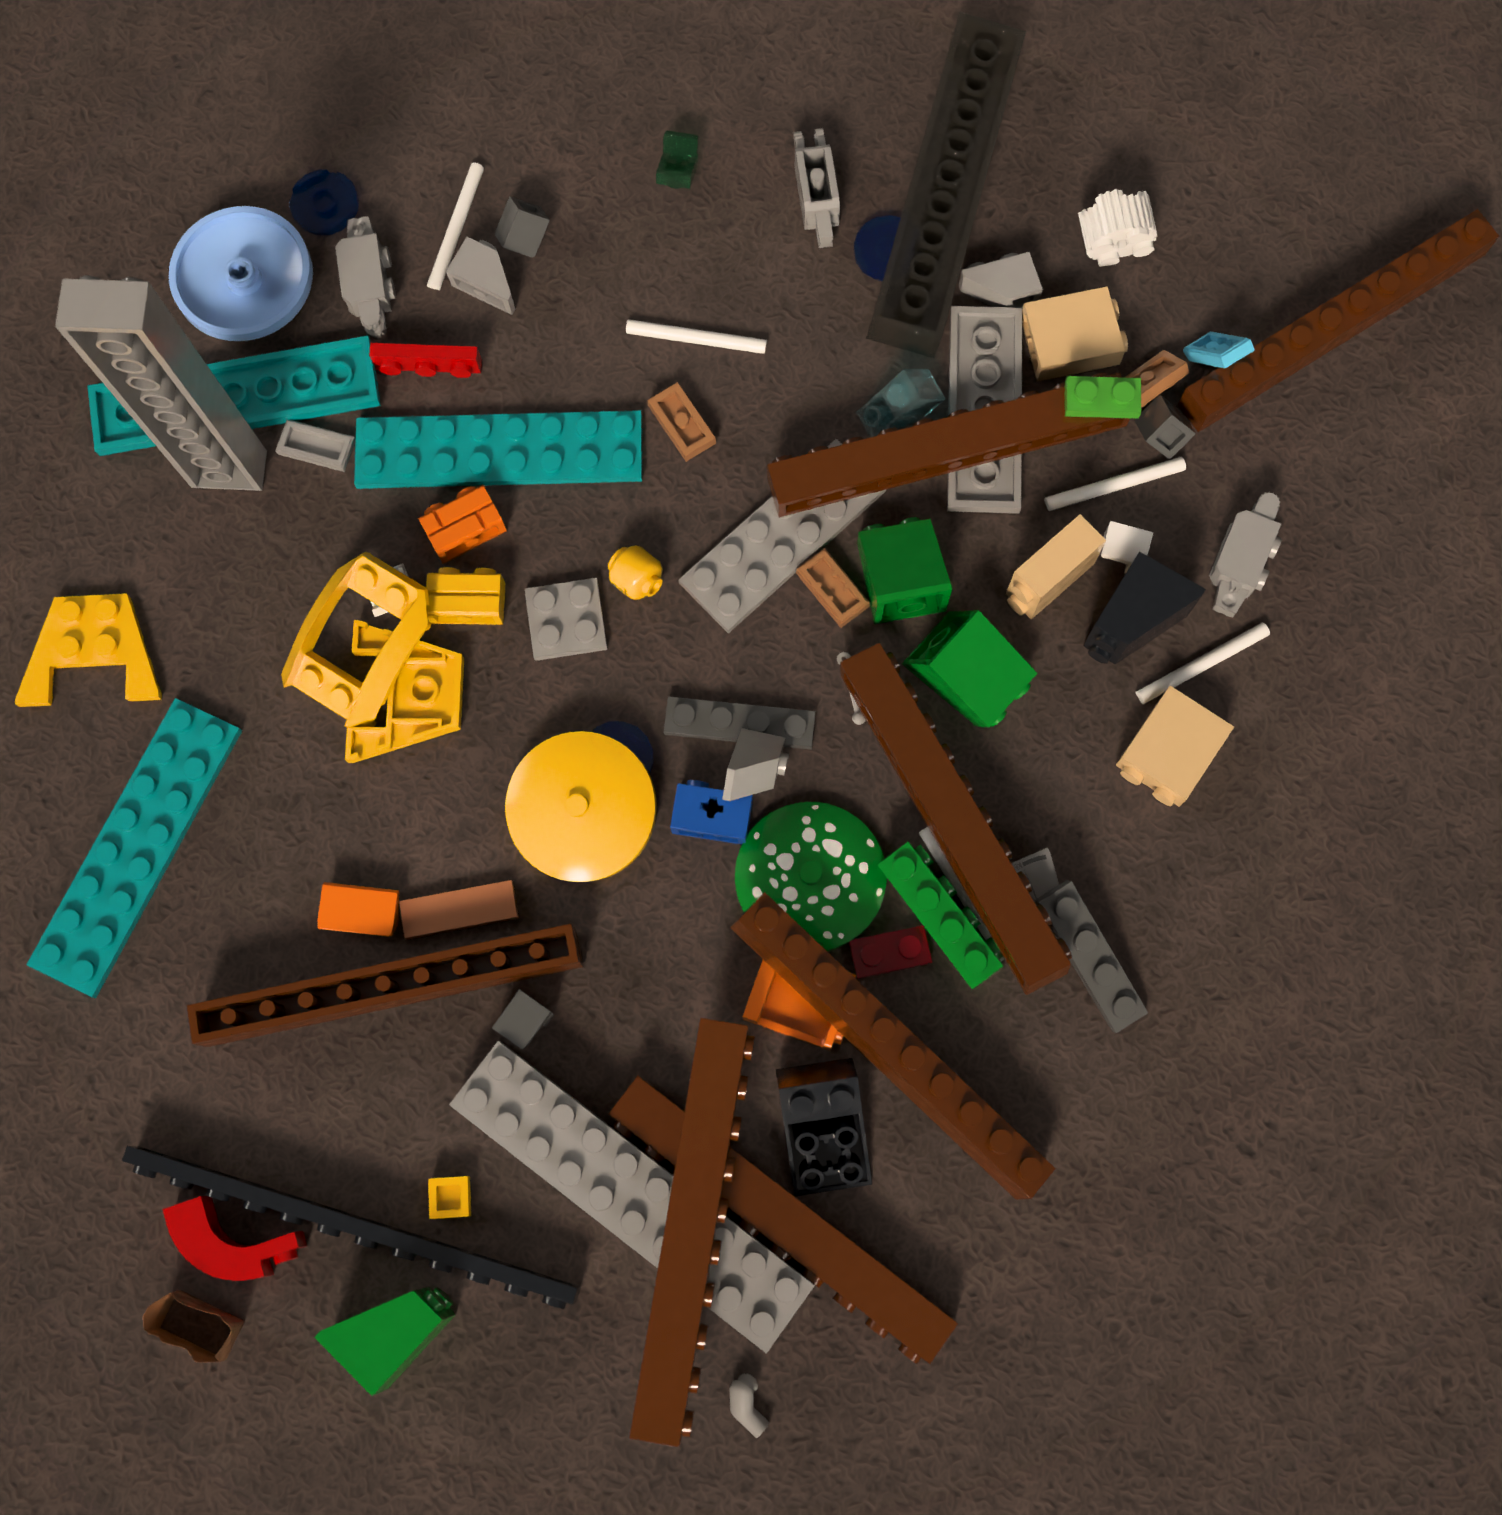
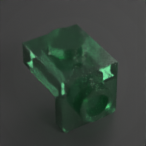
M665 131L663 136V154L656 171V184L667 185L675 189H690L698 163L699 137L697 135Z

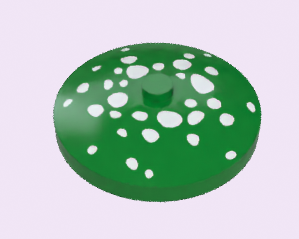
M799 802L786 805L762 818L748 833L746 843H742L735 866V886L738 901L742 911L745 912L765 892L826 951L834 950L860 936L876 917L883 902L887 877L878 866L884 860V856L873 833L860 819L850 812L821 802Z

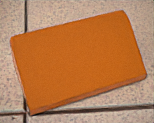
M323 883L317 920L318 929L387 937L394 934L399 921V890Z

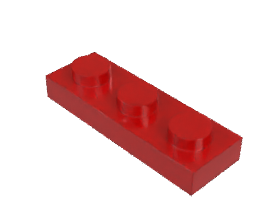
M370 344L369 356L376 370H380V372L386 375H399L401 371H415L420 376L432 377L436 375V372H450L452 376L468 378L472 373L481 374L482 358L478 347Z

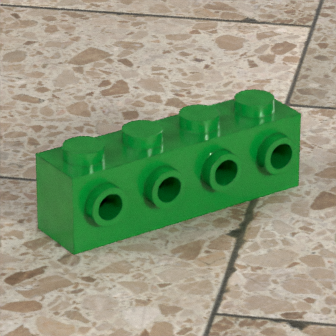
M907 842L880 862L878 866L970 988L975 989L1004 967V964L1000 961L1003 955L992 937L985 941L976 928L981 925V922L971 909L966 906L961 910L952 898L958 892L944 875L938 879L929 868L934 861L921 844L914 848L912 844Z

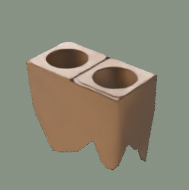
M181 1290L171 1292L154 1302L146 1309L143 1315V1326L147 1333L158 1336L163 1343L187 1349L189 1354L193 1356L192 1359L200 1363L225 1361L245 1322ZM174 1298L177 1302L188 1307L220 1316L223 1322L229 1326L231 1332L217 1354L209 1352L160 1328Z

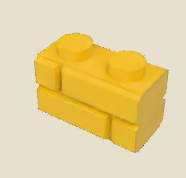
M443 567L438 569V573H428L426 588L428 589L429 605L426 606L429 622L432 624L503 625L505 581L502 575L496 574V570L491 568H477L474 570V573H460V570L456 568Z

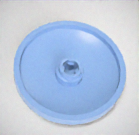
M236 206L221 209L197 221L184 233L177 243L169 265L170 290L174 301L183 315L194 327L203 333L227 341L255 340L270 335L284 327L297 315L305 304L313 279L310 253L295 227L282 216L272 211L252 206Z

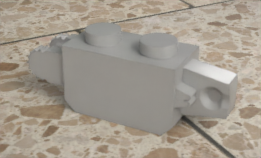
M823 128L815 129V146L804 148L805 140L802 131L793 132L795 174L804 230H816L819 248L832 247V227L839 226L840 202L830 144L826 145Z
M369 217L352 218L348 220L347 238L341 239L335 246L341 294L348 306L349 312L356 317H360L366 334L370 338H377L378 340V338H382L387 329L385 312H391L390 300L396 299L392 277L387 278L386 268L392 267L388 247L381 246L377 234L373 231Z
M1274 492L1261 494L1252 510L1237 513L1233 523L1228 527L1209 574L1213 585L1217 586L1212 610L1233 618L1244 599H1248L1255 589L1261 591L1266 582L1269 570L1264 569L1268 557L1271 559L1275 557L1282 538L1277 537L1281 523L1274 521L1281 502Z

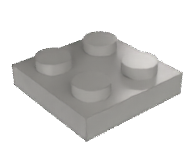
M597 578L524 589L535 661L608 650Z

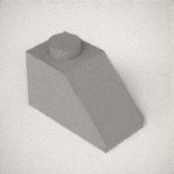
M466 237L446 270L451 286L513 315L515 306L497 249L487 241L480 240L478 242Z
M741 728L727 768L722 800L732 801L774 789L778 774L785 776L789 754L783 752L785 738Z

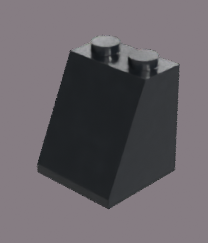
M1139 551L1083 646L1089 649L1088 654L1096 661L1104 664L1110 661L1113 664H1117L1185 619L1206 589Z

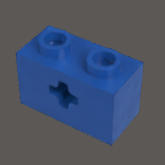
M688 780L687 785L677 784L670 824L672 834L741 845L746 843L753 795L726 801L722 800L724 790L709 788L710 784L707 782ZM711 803L718 804V810L721 811L715 813L714 818H708L707 811L703 810L710 809Z

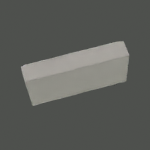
M286 420L275 451L278 455L345 472L356 439L354 436L293 420Z

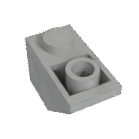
M1030 252L1019 255L1017 253H1010L997 261L986 264L983 262L973 263L966 269L961 270L959 280L961 292L991 307L1023 308L1024 303L1040 300L1043 290Z

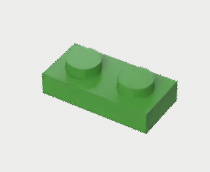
M1066 377L1065 416L1139 419L1141 414V378Z

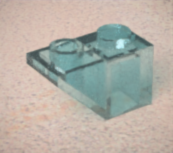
M903 369L856 413L869 436L874 437L885 429L892 427L901 429L926 417L946 398L929 369Z

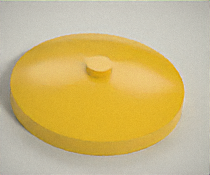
M585 731L563 733L551 737L534 747L515 769L508 786L505 802L507 826L519 852L539 871L551 877L569 882L601 880L617 874L628 867L647 845L654 829L657 812L655 788L648 770L642 761L619 741L599 733Z

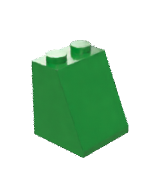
M912 517L902 520L898 525L885 527L884 524H873L858 532L857 545L874 625L946 612L952 587L931 519L921 520L918 517Z
M979 610L949 611L902 663L903 666L973 725L987 728L993 727L1003 720L1007 714L1005 709L1013 700L1021 698L1028 692L1031 687L1030 681L1038 674Z
M429 1287L411 1291L323 1329L314 1338L371 1396H374L388 1389L453 1319L456 1314L450 1307L454 1303L440 1288L436 1287L432 1291Z

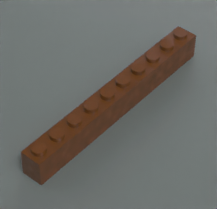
M1478 209L1258 343L1254 346L1253 352L1225 369L1218 368L1188 386L1178 406L1199 433L1485 256L1499 238L1498 233Z
M1120 372L1111 375H1108L1107 373H1098L1091 376L1122 378ZM1064 382L1058 384L1050 391L1042 393L1029 391L1020 395L1015 400L1003 402V400L991 401L984 405L983 408L973 411L960 409L952 412L946 418L935 421L932 418L922 419L912 427L900 430L896 427L888 428L874 437L866 439L863 437H853L846 440L843 445L828 448V446L815 447L805 455L797 457L784 455L767 464V479L778 517H783L1126 427L1130 418L1065 416Z
M878 643L841 661L840 670L844 683L1025 995L1068 974L1071 966L1069 960L1072 959V954L1062 938L1056 939L1049 928L1052 925V921L1048 912L1042 904L1036 906L1029 894L1032 892V888L1025 874L1022 871L1018 873L1015 871L1010 862L1012 854L1008 845L1002 838L997 840L990 829L993 827L990 815L983 806L978 808L971 797L974 795V791L969 780L964 774L958 775L953 766L955 759L946 743L940 745L934 735L937 732L936 726L931 716L927 712L922 714L916 704L918 697L910 682L904 684L899 676L900 666L893 653L889 652L886 654L881 644Z
M765 892L757 898L730 928L1014 1199H1032L1056 1168Z
M566 924L187 1005L192 1044L211 1047L583 967L577 931L572 924Z
M700 1018L629 1439L680 1447L682 1436L690 1437L694 1411L687 1410L689 1393L697 1394L701 1375V1368L694 1367L696 1350L704 1351L708 1332V1325L701 1324L703 1307L711 1308L715 1288V1282H709L708 1276L710 1264L718 1266L722 1240L715 1239L717 1223L725 1224L729 1199L721 1198L724 1181L732 1182L735 1158L728 1157L730 1141L739 1140L742 1117L735 1116L737 1100L745 1101L749 1078L741 1074L744 1059L752 1060L755 1036L748 1035V1025Z
M637 1076L609 1113V1115L616 1119L612 1127L629 1140L636 1135L647 1143L643 1151L658 1163L662 1164L667 1159L673 1165H676L684 1111ZM730 1147L728 1157L735 1158L732 1182L724 1181L721 1198L729 1199L728 1207L741 1217L737 1224L754 1238L760 1232L772 1241L769 1249L786 1263L789 1262L791 1257L804 1266L801 1274L818 1288L821 1287L823 1282L836 1291L833 1299L850 1313L856 1307L869 1317L865 1324L882 1338H885L888 1333L902 1342L897 1349L917 1364L922 1358L930 1364L958 1323Z

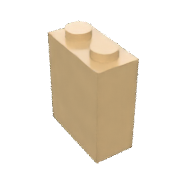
M1108 286L1024 303L1022 327L1037 381L1120 365L1124 353L1128 350V340L1125 331H1120L1117 322L1119 319L1118 304L1116 299H1111Z
M1079 514L1014 571L1006 593L1009 596L1007 601L1010 607L1017 614L1022 616L1025 613L1032 620L1095 564L1106 539Z
M1169 686L1116 766L1122 769L1120 774L1127 781L1135 785H1140L1142 782L1153 789L1152 795L1161 803L1167 806H1172L1174 803L1180 807L1187 800L1234 726L1174 687Z

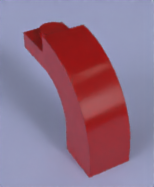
M199 1196L162 1209L169 1234L179 1252L194 1267L216 1278L245 1281L274 1275L270 1259L273 1258L274 1264L278 1265L298 1258L297 1250L307 1247L304 1231H295L254 1246L235 1242L222 1230L213 1200L209 1196Z

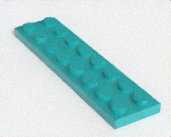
M369 336L207 364L251 429L286 423V420L300 421L381 406L376 370L369 356L371 344ZM103 383L87 385L94 451L99 456L156 446Z
M641 411L356 418L354 475L356 489L642 482Z
M177 698L174 699L28 960L27 966L92 998L98 996L242 733L240 728Z

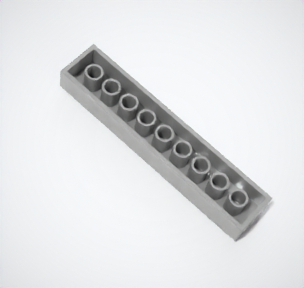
M89 275L81 276L79 279L62 278L55 327L191 488L262 491L267 450L151 284L135 277H126L122 281L103 280Z
M497 1041L449 1105L658 1268L674 1175L507 1045ZM726 1216L725 1224L717 1223L715 1239L722 1240L718 1266L710 1264L708 1281L715 1282L712 1306L709 1309L767 1354L815 1285Z

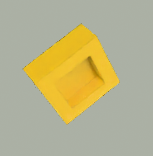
M470 1176L428 1179L429 1219L471 1216Z

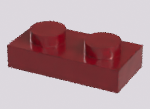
M923 925L849 941L857 979L932 964Z

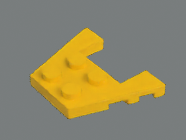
M127 593L54 597L15 698V705L18 707L52 705L53 673L55 668L126 665V700H162V693L153 671L154 668L143 640L144 637L131 597Z
M354 620L352 653L355 656H378L393 631L382 630L370 626L366 622ZM419 640L400 671L388 696L386 727H347L345 760L348 763H356L461 730L464 676L463 655Z

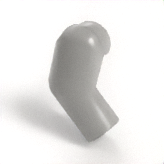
M744 1373L739 1376L738 1380H734L729 1388L730 1412L755 1438H758L770 1422L754 1408L753 1393L758 1389L756 1379L752 1375Z

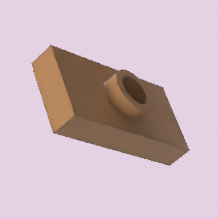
M826 548L796 569V574L840 628L870 607V602Z

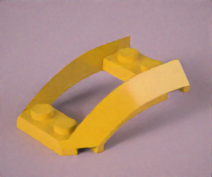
M369 552L360 554L338 568L313 604L297 634L281 673L283 687L293 685L347 719L344 725L346 727H375V719L380 707L386 703L405 662L425 631L431 627L432 623L428 621L426 606L429 605L428 589ZM348 587L401 619L382 647L363 682L313 652L323 627Z

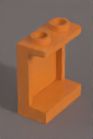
M762 960L742 1016L743 1020L829 1051L833 1043L841 1045L843 1035L769 964Z

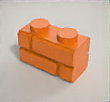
M483 485L478 488L474 486L464 488L456 495L457 499L445 505L443 503L433 504L424 511L423 516L418 518L442 564L507 531L502 518Z

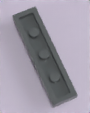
M668 696L664 735L737 742L741 728L784 737V747L812 750L815 711Z
M1066 880L1035 900L1037 905L1042 904L1051 918L1052 925L1050 927L1056 938H1062L1072 954L1070 962L1112 1032L1118 1033L1146 1015L1148 1011L1072 881Z

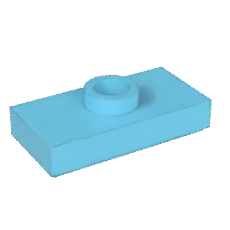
M1211 331L1183 349L1185 356L1191 362L1224 369L1254 351L1251 339Z

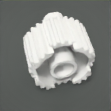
M1114 189L1112 192L1106 191L1105 194H1099L1095 198L1096 204H1093V207L1087 208L1088 211L1083 209L1078 213L1087 256L1093 260L1097 259L1099 267L1116 265L1120 261L1119 257L1130 255L1143 257L1154 251L1153 241H1156L1157 230L1149 195L1146 191H1138L1135 196L1133 194L1126 196L1122 190Z

